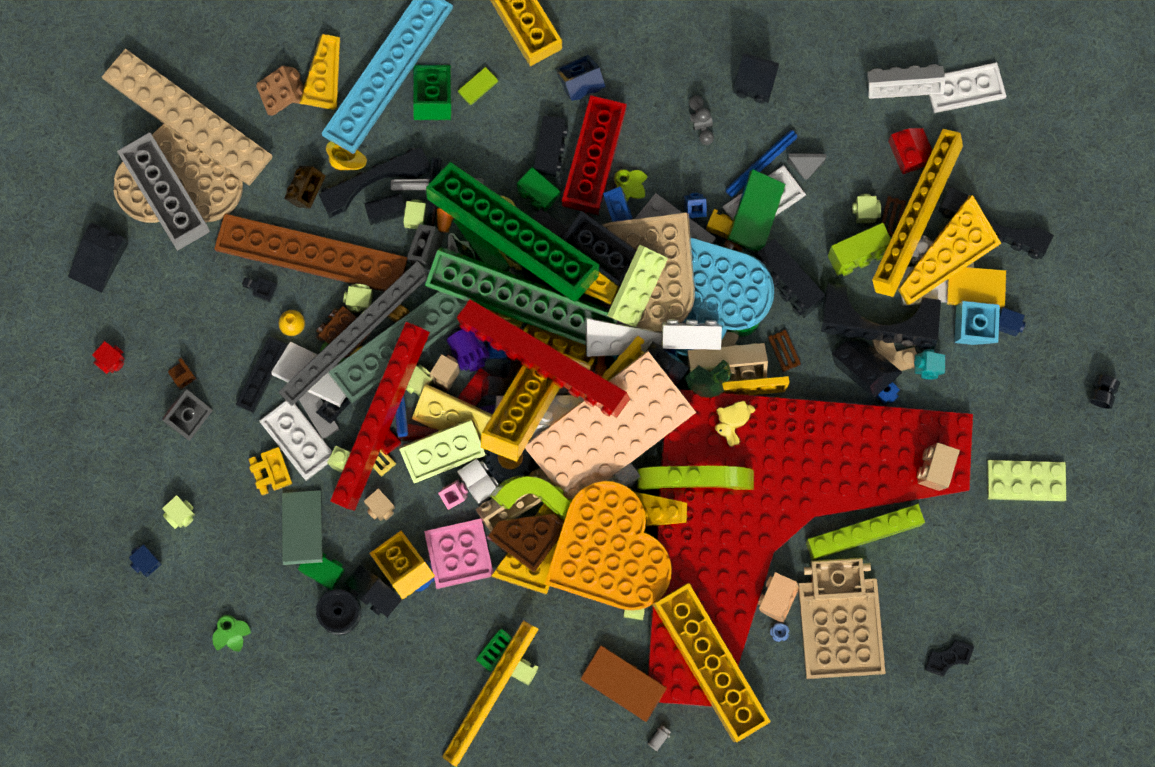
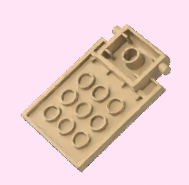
M862 558L811 561L810 567H804V575H811L812 581L809 583H798L806 679L885 674L877 579H864V571H871L870 563L863 564Z

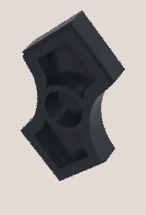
M955 640L953 645L944 652L931 651L924 670L944 677L950 667L957 664H969L974 646Z

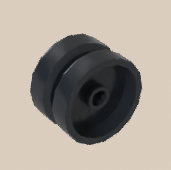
M331 590L319 599L316 606V617L319 624L328 633L346 635L358 626L361 620V608L351 593L344 590ZM339 609H341V610H342L341 614H340V615H336V614H335V611L337 612V611H339Z

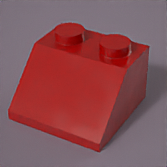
M908 128L891 134L888 141L902 175L925 167L932 153V148L923 128Z

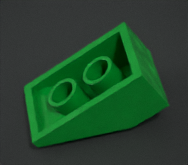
M414 65V120H451V65Z

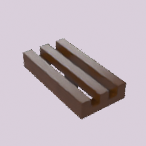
M888 196L881 223L885 226L890 202L894 203L887 229L888 234L893 236L894 232H891L897 205L899 204L901 207L895 230L903 215L906 201H900L898 198L893 199Z
M786 330L778 332L773 336H768V340L783 372L801 365ZM782 336H784V339L788 345L791 355L795 361L794 364L792 363L789 354L785 348V345L781 338ZM774 339L778 340L789 366H785Z

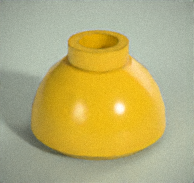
M287 310L279 318V328L285 335H298L305 327L303 315L296 310Z

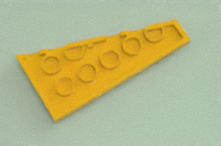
M543 504L534 517L555 513L546 504ZM558 541L534 573L507 553L491 577L547 594L550 586L545 585V581Z

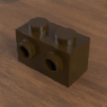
M300 165L295 171L291 185L287 188L284 199L296 207L310 209L326 175L313 166Z

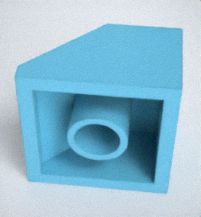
M968 301L959 303L956 306L954 343L969 345L998 343L1000 305Z

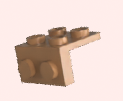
M282 66L257 83L258 92L267 114L270 116L275 115L291 103L300 104L304 86L296 68Z

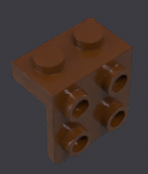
M343 306L339 309L334 308L328 315L330 320L326 324L323 322L316 330L318 332L316 338L321 342L325 341L329 344L357 317ZM367 336L363 340H361L344 358L347 359L348 357H350V355L362 344V342L367 338Z

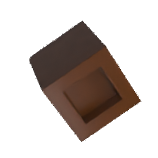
M179 358L180 363L170 369L168 373L181 390L196 380L183 359Z

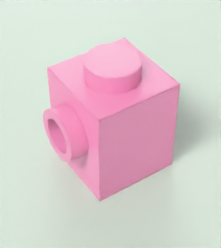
M456 480L442 488L438 494L449 510L465 501L468 497V490L464 483Z

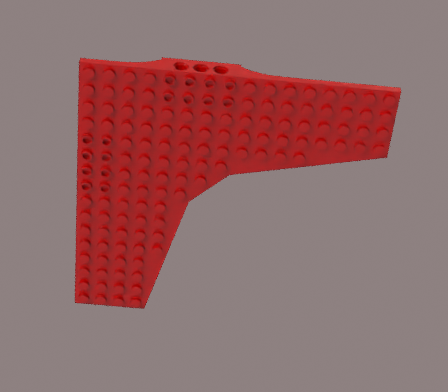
M679 390L696 413L663 438L660 467L732 466L749 468L754 470V490H734L723 487L658 489V497L687 503L686 523L656 526L655 539L663 545L671 562L670 583L660 599L689 583L736 664L739 665L773 553L814 517L969 491L973 414ZM745 401L747 405L754 406L755 411L750 414V418L745 425L735 428L739 444L730 447L726 437L720 435L715 430L716 424L720 423L716 409L726 408L735 403ZM936 443L960 450L948 488L940 491L917 484L919 480L917 472L924 463V460H922L923 452L929 446ZM652 605L648 676L667 687L659 703L712 706Z

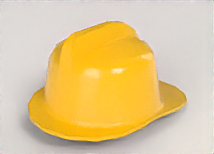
M332 141L326 146L329 162L335 169L345 171L356 170L366 165V157L358 150L353 154Z

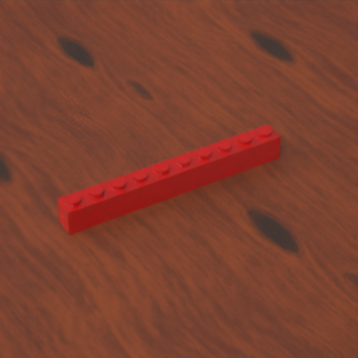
M471 299L457 316L460 323L459 326L464 331L475 333V336L483 342L487 340L494 349L498 351L502 349L509 358L513 360L517 358L522 361L521 364L526 368L537 370V374L541 377L552 379L556 386L567 388L571 395L576 398L582 397L585 399V403L591 407L597 406L608 417L612 415L617 418L630 401L626 391Z
M408 322L405 323L330 502L355 511L430 334L427 330Z

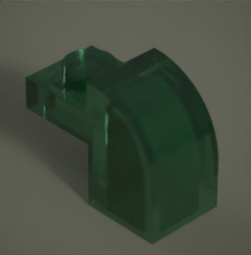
M722 360L711 372L698 365L685 378L690 390L701 397L709 398L724 392L722 384L729 380L732 373L729 363Z

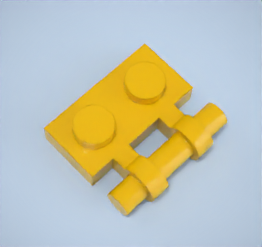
M279 447L261 453L263 461L259 463L256 457L248 459L251 465L249 467L250 471L256 479V488L260 490L261 495L269 493L266 487L269 484H272L274 491L292 484ZM266 468L269 476L267 478H263L261 470Z

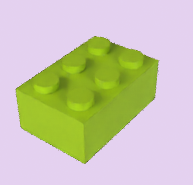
M881 223L832 245L828 258L837 276L841 274L846 276L852 273L853 269L858 266L864 268L874 259H877V261L882 260L891 238L884 224Z

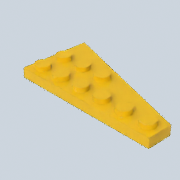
M973 195L967 198L897 288L907 305L912 304L1001 244Z

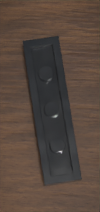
M269 336L235 404L236 406L254 414L273 376L272 370L287 348V344Z

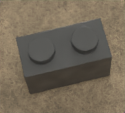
M419 224L407 259L412 265L418 261L425 270H431L436 252L440 248L444 236L436 227Z

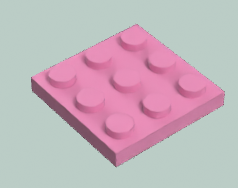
M482 519L424 531L437 589L488 578L493 574Z

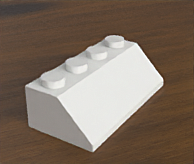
M933 64L923 68L911 66L908 69L894 67L890 70L873 69L868 71L869 98L944 94L945 74L943 66Z

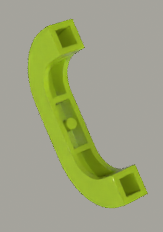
M732 466L637 469V490L658 491L659 488L723 487L734 490H754V470Z
M531 476L509 478L499 484L490 494L503 508L510 509L518 498L532 493L563 521H565L572 499H567L563 496L564 491L558 486H552L543 479Z

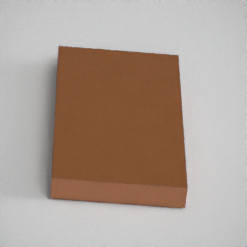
M604 646L599 647L581 677L582 681L645 722L648 721L667 687Z

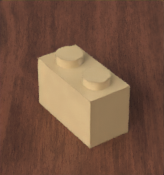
M441 355L430 372V378L433 383L447 392L460 373L457 360L449 355L447 357Z

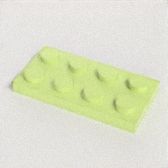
M639 245L607 316L636 328L668 258Z
M472 419L399 447L413 483L486 455L485 450L481 448V441Z
M987 461L988 499L1066 501L1065 462Z

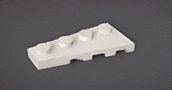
M586 317V356L621 355L637 336L644 339L641 350L645 352L652 342L661 345L662 332L633 328L627 325H618Z

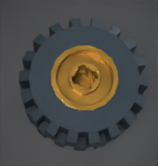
M526 449L523 450L517 461L488 450L486 452V466L489 474L496 481H501V483L512 477L528 476L534 466V459Z

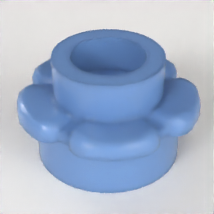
M775 623L774 627L770 629V635L773 636V640L776 642L785 641L789 637L787 625Z

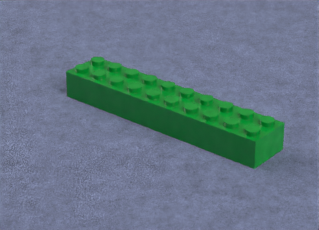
M450 162L426 187L427 199L573 302H576L599 277V264Z
M442 247L436 252L425 284L427 287L465 301L471 299L486 309L586 345V317L599 321H608L613 324H617L618 321L607 316L610 309L580 298L573 302L556 289Z

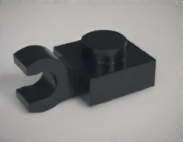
M244 277L242 282L244 288L253 290L252 296L267 302H271L277 288L276 283L259 277L257 282Z

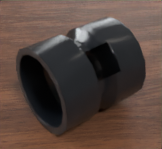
M1096 375L1093 383L1095 389L1091 390L1088 402L1104 409H1112L1115 401L1114 394L1118 392L1120 381L1107 375Z

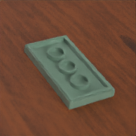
M321 490L282 493L283 565L323 562Z

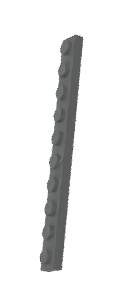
M416 261L278 393L290 406H293L428 278L429 273Z

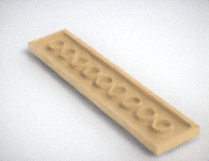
M127 49L120 54L102 76L103 80L249 186L273 158L269 152Z

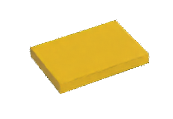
M965 267L948 279L947 304L958 305L962 301L996 304L1000 305V309L1005 308L1006 270Z

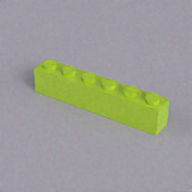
M919 504L810 538L806 541V545L813 561L922 526L925 521Z

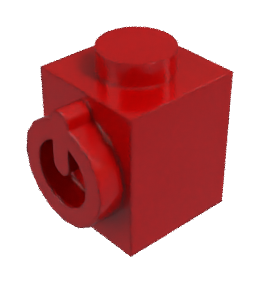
M104 341L92 354L95 358L93 363L106 374L109 371L111 373L117 372L124 365L123 361L125 359L122 356L124 352L116 345L112 347Z

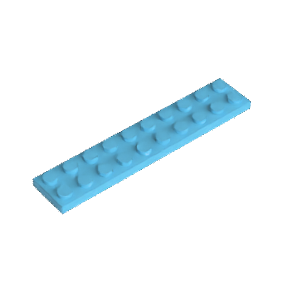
M412 0L323 130V137L353 154L356 152L452 11V4L445 0Z

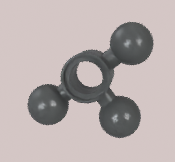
M695 95L689 100V106L696 112L690 114V119L694 123V131L701 129L699 135L700 142L704 145H710L714 140V135L707 127L713 126L710 111L703 107V98Z

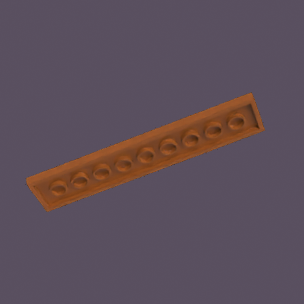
M224 214L214 248L217 252L351 284H364L380 291L388 289L405 272L408 261L407 257L228 214Z

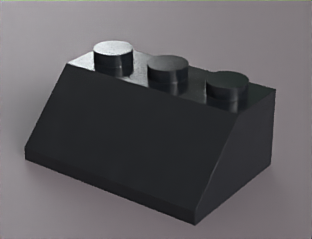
M864 340L846 341L831 354L835 365L874 398L902 374L900 369Z

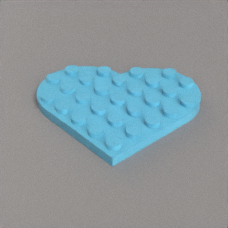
M691 237L695 300L689 315L682 323H686V320H697L698 323H705L706 320H715L722 326V341L727 329L744 330L762 321L768 314L774 299V284L766 266L751 255ZM676 349L678 354L688 356V350H694Z

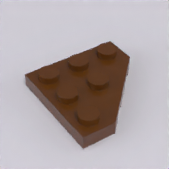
M555 514L503 520L495 525L487 538L534 573L559 540L564 521Z

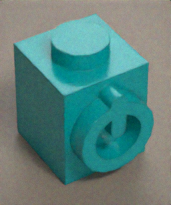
M930 349L916 354L914 361L915 373L921 374L923 379H937L938 375L945 374V355L934 353V350Z

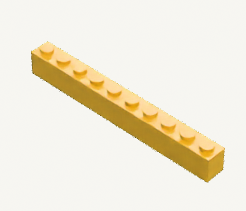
M942 129L872 279L876 293L894 297L961 152L963 144L960 132Z

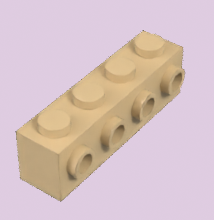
M541 468L532 471L528 475L543 479L554 486ZM532 493L525 494L518 498L510 509H505L492 498L482 503L476 511L491 532L499 521L513 520L541 502V500Z

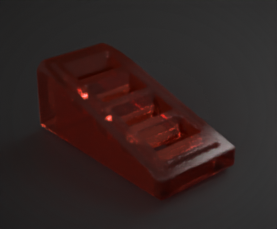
M407 424L408 436H398V439L400 441L418 440L439 430Z

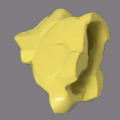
M745 401L735 403L726 408L716 409L720 423L716 424L715 430L720 435L726 437L730 447L739 444L735 428L745 425L750 418V414L755 411L754 406L747 405Z

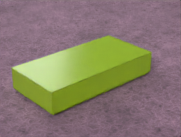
M485 67L459 89L458 93L471 106L498 83V79Z

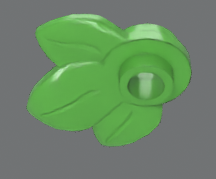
M231 615L220 617L217 622L218 629L213 634V645L216 650H220L227 645L230 649L240 652L243 647V636L251 633L248 624L244 621H236ZM229 621L231 626L227 629L224 628V623Z

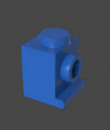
M691 193L688 196H684V210L689 214V218L707 217L706 198H704L703 194Z
M893 382L887 386L890 389L889 392L883 390L876 396L883 405L887 402L892 404L899 397L897 393L900 389Z

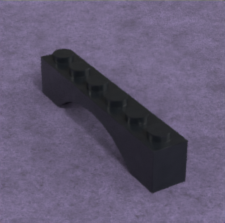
M414 147L402 156L396 155L392 157L389 162L376 164L373 166V169L367 172H359L356 174V177L350 180L344 179L340 181L339 185L323 189L319 193V197L329 218H332L347 211L356 195L373 182L390 177L416 179L429 173L431 165L422 147Z
M950 187L939 212L942 213L943 217L952 219L969 196ZM987 219L1001 243L1006 242L1010 244V247L1016 251L1023 250L1033 259H1042L1054 236L1038 227L1013 229L998 225Z

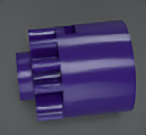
M462 329L446 340L461 371H467L468 369L470 372L476 371L485 366V362L490 358L484 342L479 340L475 333L471 331L466 332Z

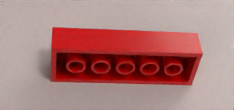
M590 95L562 198L563 207L599 215L604 197L603 193H605L627 104Z

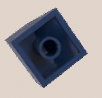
M589 55L555 68L560 82L571 101L580 100L585 95L597 93L606 87L599 66Z

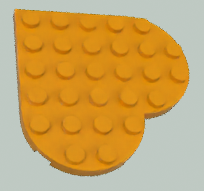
M602 481L585 487L574 497L564 521L545 585L624 610L644 609L657 602L663 596L671 579L670 558L658 540L644 533L646 525L645 511L641 501L632 490L616 482Z

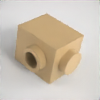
M379 489L364 501L365 505L369 508L367 510L368 514L374 520L376 518L380 521L383 519L387 520L394 514V505Z

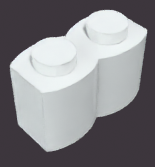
M475 459L457 471L478 505L491 498L490 494L499 484L494 477L490 478L487 475L488 468L485 463Z

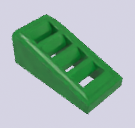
M502 629L497 632L476 659L490 672L494 670L508 647L499 638L502 637L506 640L508 645L512 640V637ZM497 643L504 650L500 652L493 645ZM490 649L498 655L497 659L488 652ZM485 655L493 661L492 665L483 658Z

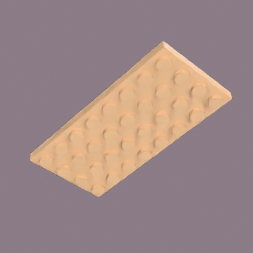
M646 351L609 380L612 384L626 391L630 398V401L617 418L612 415L610 417L604 415L600 408L597 406L591 407L583 400L527 443L525 449L552 483L564 491L563 496L567 499L573 500L582 489L593 483L607 481L696 413L649 351Z

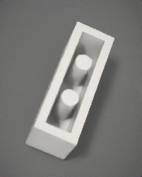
M669 319L667 322H662L661 346L663 349L721 350L722 326L715 320H706L705 323H698L697 320H686V323H678V320Z

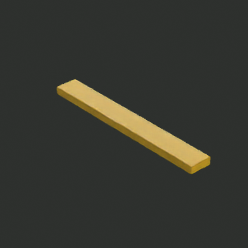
M523 620L443 754L442 758L455 767L459 764L537 633L538 628Z

